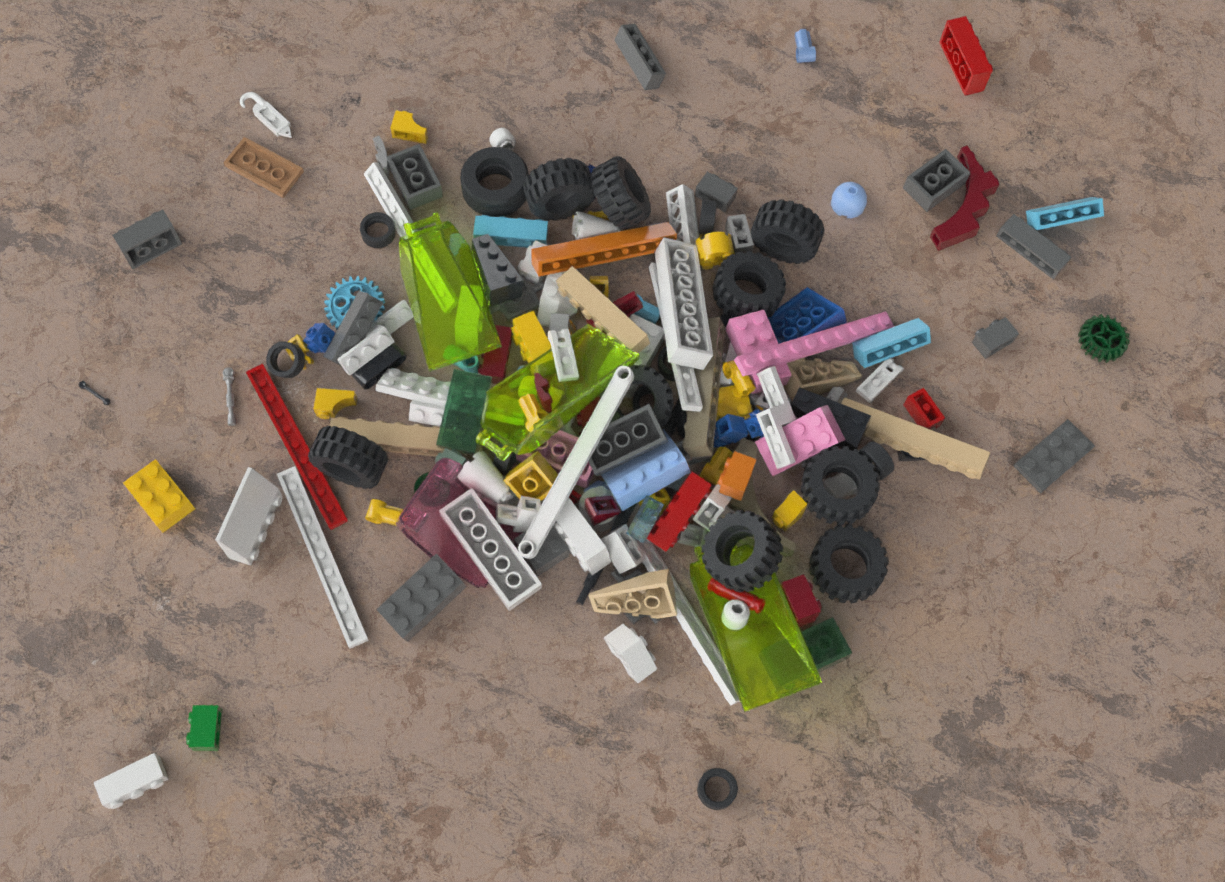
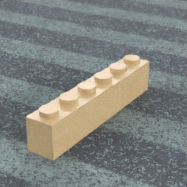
M573 266L556 280L559 287L557 289L564 298L567 296L573 307L576 309L579 307L587 320L592 319L599 331L606 332L607 338L612 343L616 342L620 345L619 348L625 355L629 354L632 358H635L650 344L648 335Z

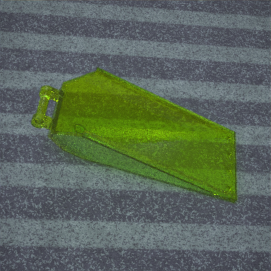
M438 212L433 213V216L410 224L409 222L403 224L406 235L400 237L399 240L400 270L428 370L431 372L502 347L471 248L456 227L449 221L441 222ZM436 223V225L412 233L413 230Z
M590 324L585 325L570 335L579 374L578 380L559 382L552 348L486 391V400L480 422L484 431L477 435L476 442L481 446H486L502 461H505L512 452L517 455L531 453L548 441L608 387L618 367L627 366L630 368L640 359V355ZM539 373L550 384L549 394L553 399L551 404L552 412L533 425L534 429L530 433L525 426L528 420L518 400L527 394H534L538 402L534 378L535 374ZM489 438H495L504 446L502 448L499 447L494 442L489 440Z
M749 544L739 547L735 545L730 555L731 566L744 563L751 556L754 547ZM694 547V553L698 561L690 563V580L744 712L822 684L823 682L776 573L772 574V579L769 582L765 581L763 583V587L759 589L754 587V590L750 591V593L757 595L759 598L765 599V606L762 612L757 614L755 611H750L747 624L739 630H732L723 624L721 618L724 606L729 600L708 591L707 586L712 577L706 571L705 564L702 561V555H704L701 552L702 547Z

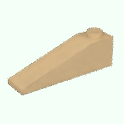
M804 357L787 363L791 377L787 385H784V389L793 401L799 387L820 395L830 391L833 386L840 387L858 380L862 375L853 362L838 360L823 362L818 358H815L813 361L805 360Z
M669 569L648 572L589 593L594 612L619 614L620 612L632 613V616L639 617V614L651 615V618L656 619L677 616L674 584Z

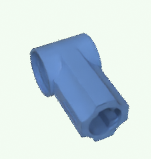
M800 29L798 32H795L797 63L815 62L816 50L815 46H812L810 32L806 29Z

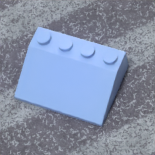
M664 429L663 431L669 442L601 475L622 511L691 472L686 459Z

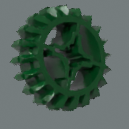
M1102 314L1098 315V317L1094 315L1087 319L1080 327L1078 343L1082 344L1081 349L1086 350L1085 355H1092L1091 360L1096 357L1098 362L1102 360L1105 363L1110 360L1115 361L1117 358L1122 357L1128 349L1130 334L1125 333L1127 327H1122V322H1116V317L1110 319L1109 315H1106L1105 318ZM1097 329V332L1091 334V330ZM1116 342V347L1111 348L1110 345Z

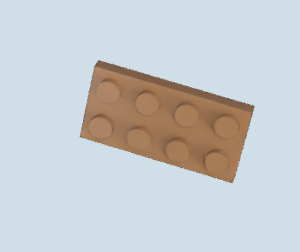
M246 137L239 142L223 162L224 166L282 198L286 196L304 173L302 167Z

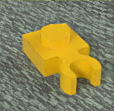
M297 334L287 341L298 345L303 350L305 360L309 364L314 363L313 358L306 354L310 350L307 348L306 343L303 342L301 335ZM285 349L289 354L290 358L294 361L293 352L289 349Z

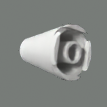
M577 211V215H574L572 235L575 236V240L623 231V229L613 225V222Z
M484 451L477 452L473 455L475 459L471 463L467 461L461 468L457 476L458 481L497 503L502 501L505 503L512 495L510 487L503 481L504 477Z

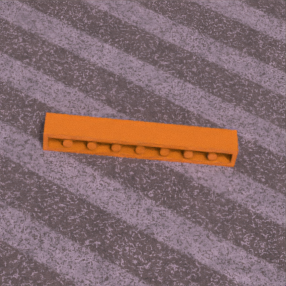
M669 222L533 248L531 249L532 266L538 276L567 271L572 266L578 269L655 253L663 237L677 240V233Z

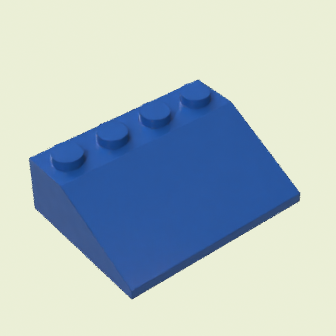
M808 287L780 306L773 316L768 317L778 344L847 323L843 308Z

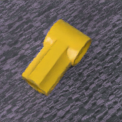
M734 360L723 363L722 370L724 376L733 381L740 395L744 397L754 392L756 387L750 376L743 377Z
M527 394L518 400L528 420L525 426L533 435H539L551 422V417L540 408L534 394Z
M719 447L711 461L707 462L700 476L716 486L721 473H723L727 458H732L733 453L726 447Z
M371 499L365 519L375 524H382L383 522L403 527L407 518V510L389 506L381 500Z

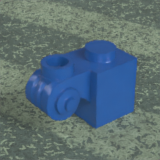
M727 414L716 421L715 448L730 445L732 442L736 443L748 435L744 417Z

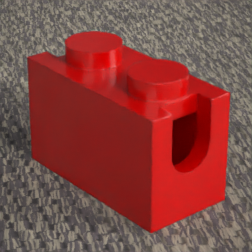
M924 388L909 395L903 404L915 423L927 429L939 428L945 419Z

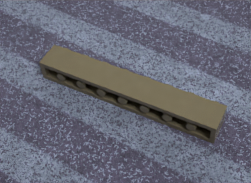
M720 317L708 319L713 357L704 370L694 368L703 408L700 412L686 410L687 422L684 424L685 439L682 441V446L690 458L713 455L726 329Z

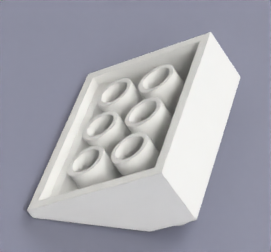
M250 467L247 468L215 539L229 559L251 565L253 560L257 559L259 555L258 548L261 542H264L266 539V530L268 525H271L274 520L275 509L282 502L280 490Z

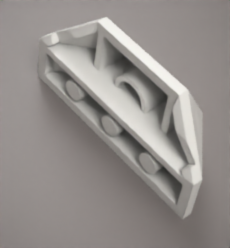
M566 271L549 274L546 277L537 316L542 326L550 327L551 314H566L571 317L577 313L578 308L573 307L569 301L570 299L567 296L564 298L557 290L559 287L556 280Z

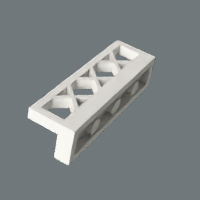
M682 184L666 192L669 223L675 232L678 225L682 224V228L679 234H677V241L683 239L685 243L695 245V241L699 238L694 191ZM678 193V198L673 203L672 196ZM677 208H680V213L678 217L675 218L674 214Z

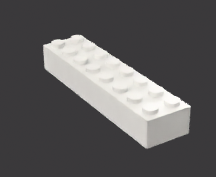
M663 237L655 251L668 362L704 370L713 357L697 246Z

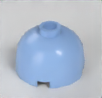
M856 182L842 183L837 186L832 194L831 206L833 211L839 216H847L850 219L858 217L863 213L867 205L866 191Z

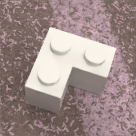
M718 484L692 519L707 530L711 525L714 526L717 523L716 520L720 517L725 518V514L730 512L735 514L733 510L727 507L732 497L719 493L721 485Z
M622 624L604 637L611 652L621 660L628 675L637 683L657 670L654 663L656 659L647 650L646 646L648 644L641 635L638 637L633 628L629 629Z

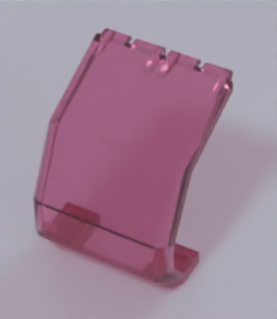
M442 458L433 466L396 519V526L408 540L428 557L432 558L437 553L458 577L476 588H486L489 584L440 516V509L470 490L456 478L463 469V466L452 459ZM481 499L496 520V508ZM498 523L510 541H514L516 537L523 533L513 532L512 525Z

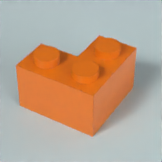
M734 451L732 458H727L723 473H721L717 484L721 485L719 493L741 501L757 459Z

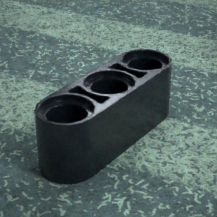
M392 343L355 371L352 376L364 390H367L381 379L387 369L399 367L406 360L407 356L395 343Z

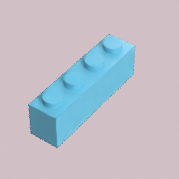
M1089 197L1027 210V224L1035 228V230L1102 217L1104 216L1103 198Z
M475 216L473 237L476 238L489 234L496 245L528 248L533 245L535 240L547 245L548 221L541 219H514L504 216Z
M917 318L852 342L854 358L866 368L930 344V327Z

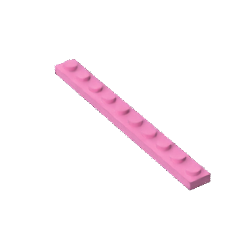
M885 311L737 356L734 361L744 377L773 366L776 367L858 341L895 326Z

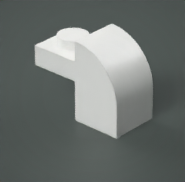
M521 496L517 507L498 503L496 521L497 523L512 525L513 532L527 531L541 507L540 499Z

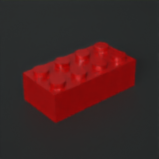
M966 16L947 20L939 43L965 96L983 92L993 72L992 64L988 62L986 52L982 49L979 38L975 35L972 24Z

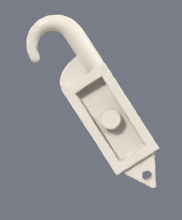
M247 92L242 95L240 105L245 108L244 101L246 99H254L257 102L253 107L254 115L277 137L280 135L292 138L290 122L272 105L255 92Z

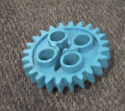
M349 276L348 282L343 278V284L340 285L336 282L337 288H330L332 294H326L329 300L324 301L325 305L328 306L324 310L328 313L326 317L330 320L331 325H335L336 330H338L356 297L353 296L355 291L368 293L383 302V304L385 300L382 298V291L379 292L378 285L374 286L373 281L368 283L366 277L361 281L359 276L353 281L352 277ZM346 302L343 307H338L339 303ZM383 305L377 313L374 321L378 319V317L383 315L382 312H380L385 310V307Z

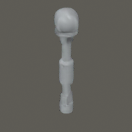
M227 367L223 370L222 374L224 376L223 380L226 381L228 426H235L236 420L233 412V407L235 406L234 394H232L235 372L232 368Z

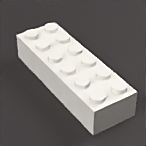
M473 488L439 510L440 516L509 611L542 588V583Z

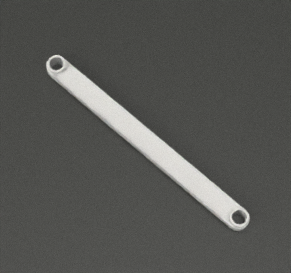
M620 366L616 370L519 544L518 550L522 557L532 559L537 555L633 382L634 373L631 368ZM623 373H629L627 378L621 379ZM531 545L532 550L530 553L525 554V548Z

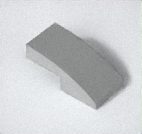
M380 136L373 138L375 149L378 152L375 154L376 160L386 176H389L386 149Z
M689 524L684 532L680 531L677 542L702 548V545H705L704 537L709 534V531L704 527Z

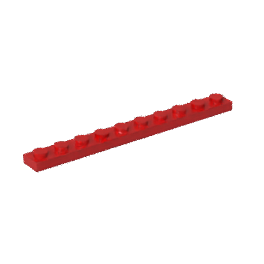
M263 363L246 371L250 382L330 531L348 522L323 473L309 461L308 453L310 450Z

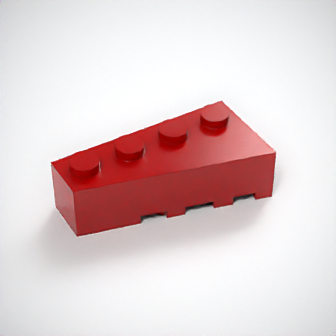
M691 471L647 534L646 539L667 552L669 547L673 548L679 539L677 536L680 531L684 532L689 525L688 519L692 514L695 516L701 508L699 505L703 498L707 499L712 492V489H710L712 484L694 471Z

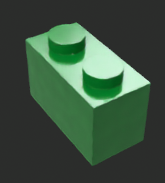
M193 705L192 711L189 712L188 722L191 724L190 732L186 736V744L189 745L190 749L193 751H219L223 710L218 705Z

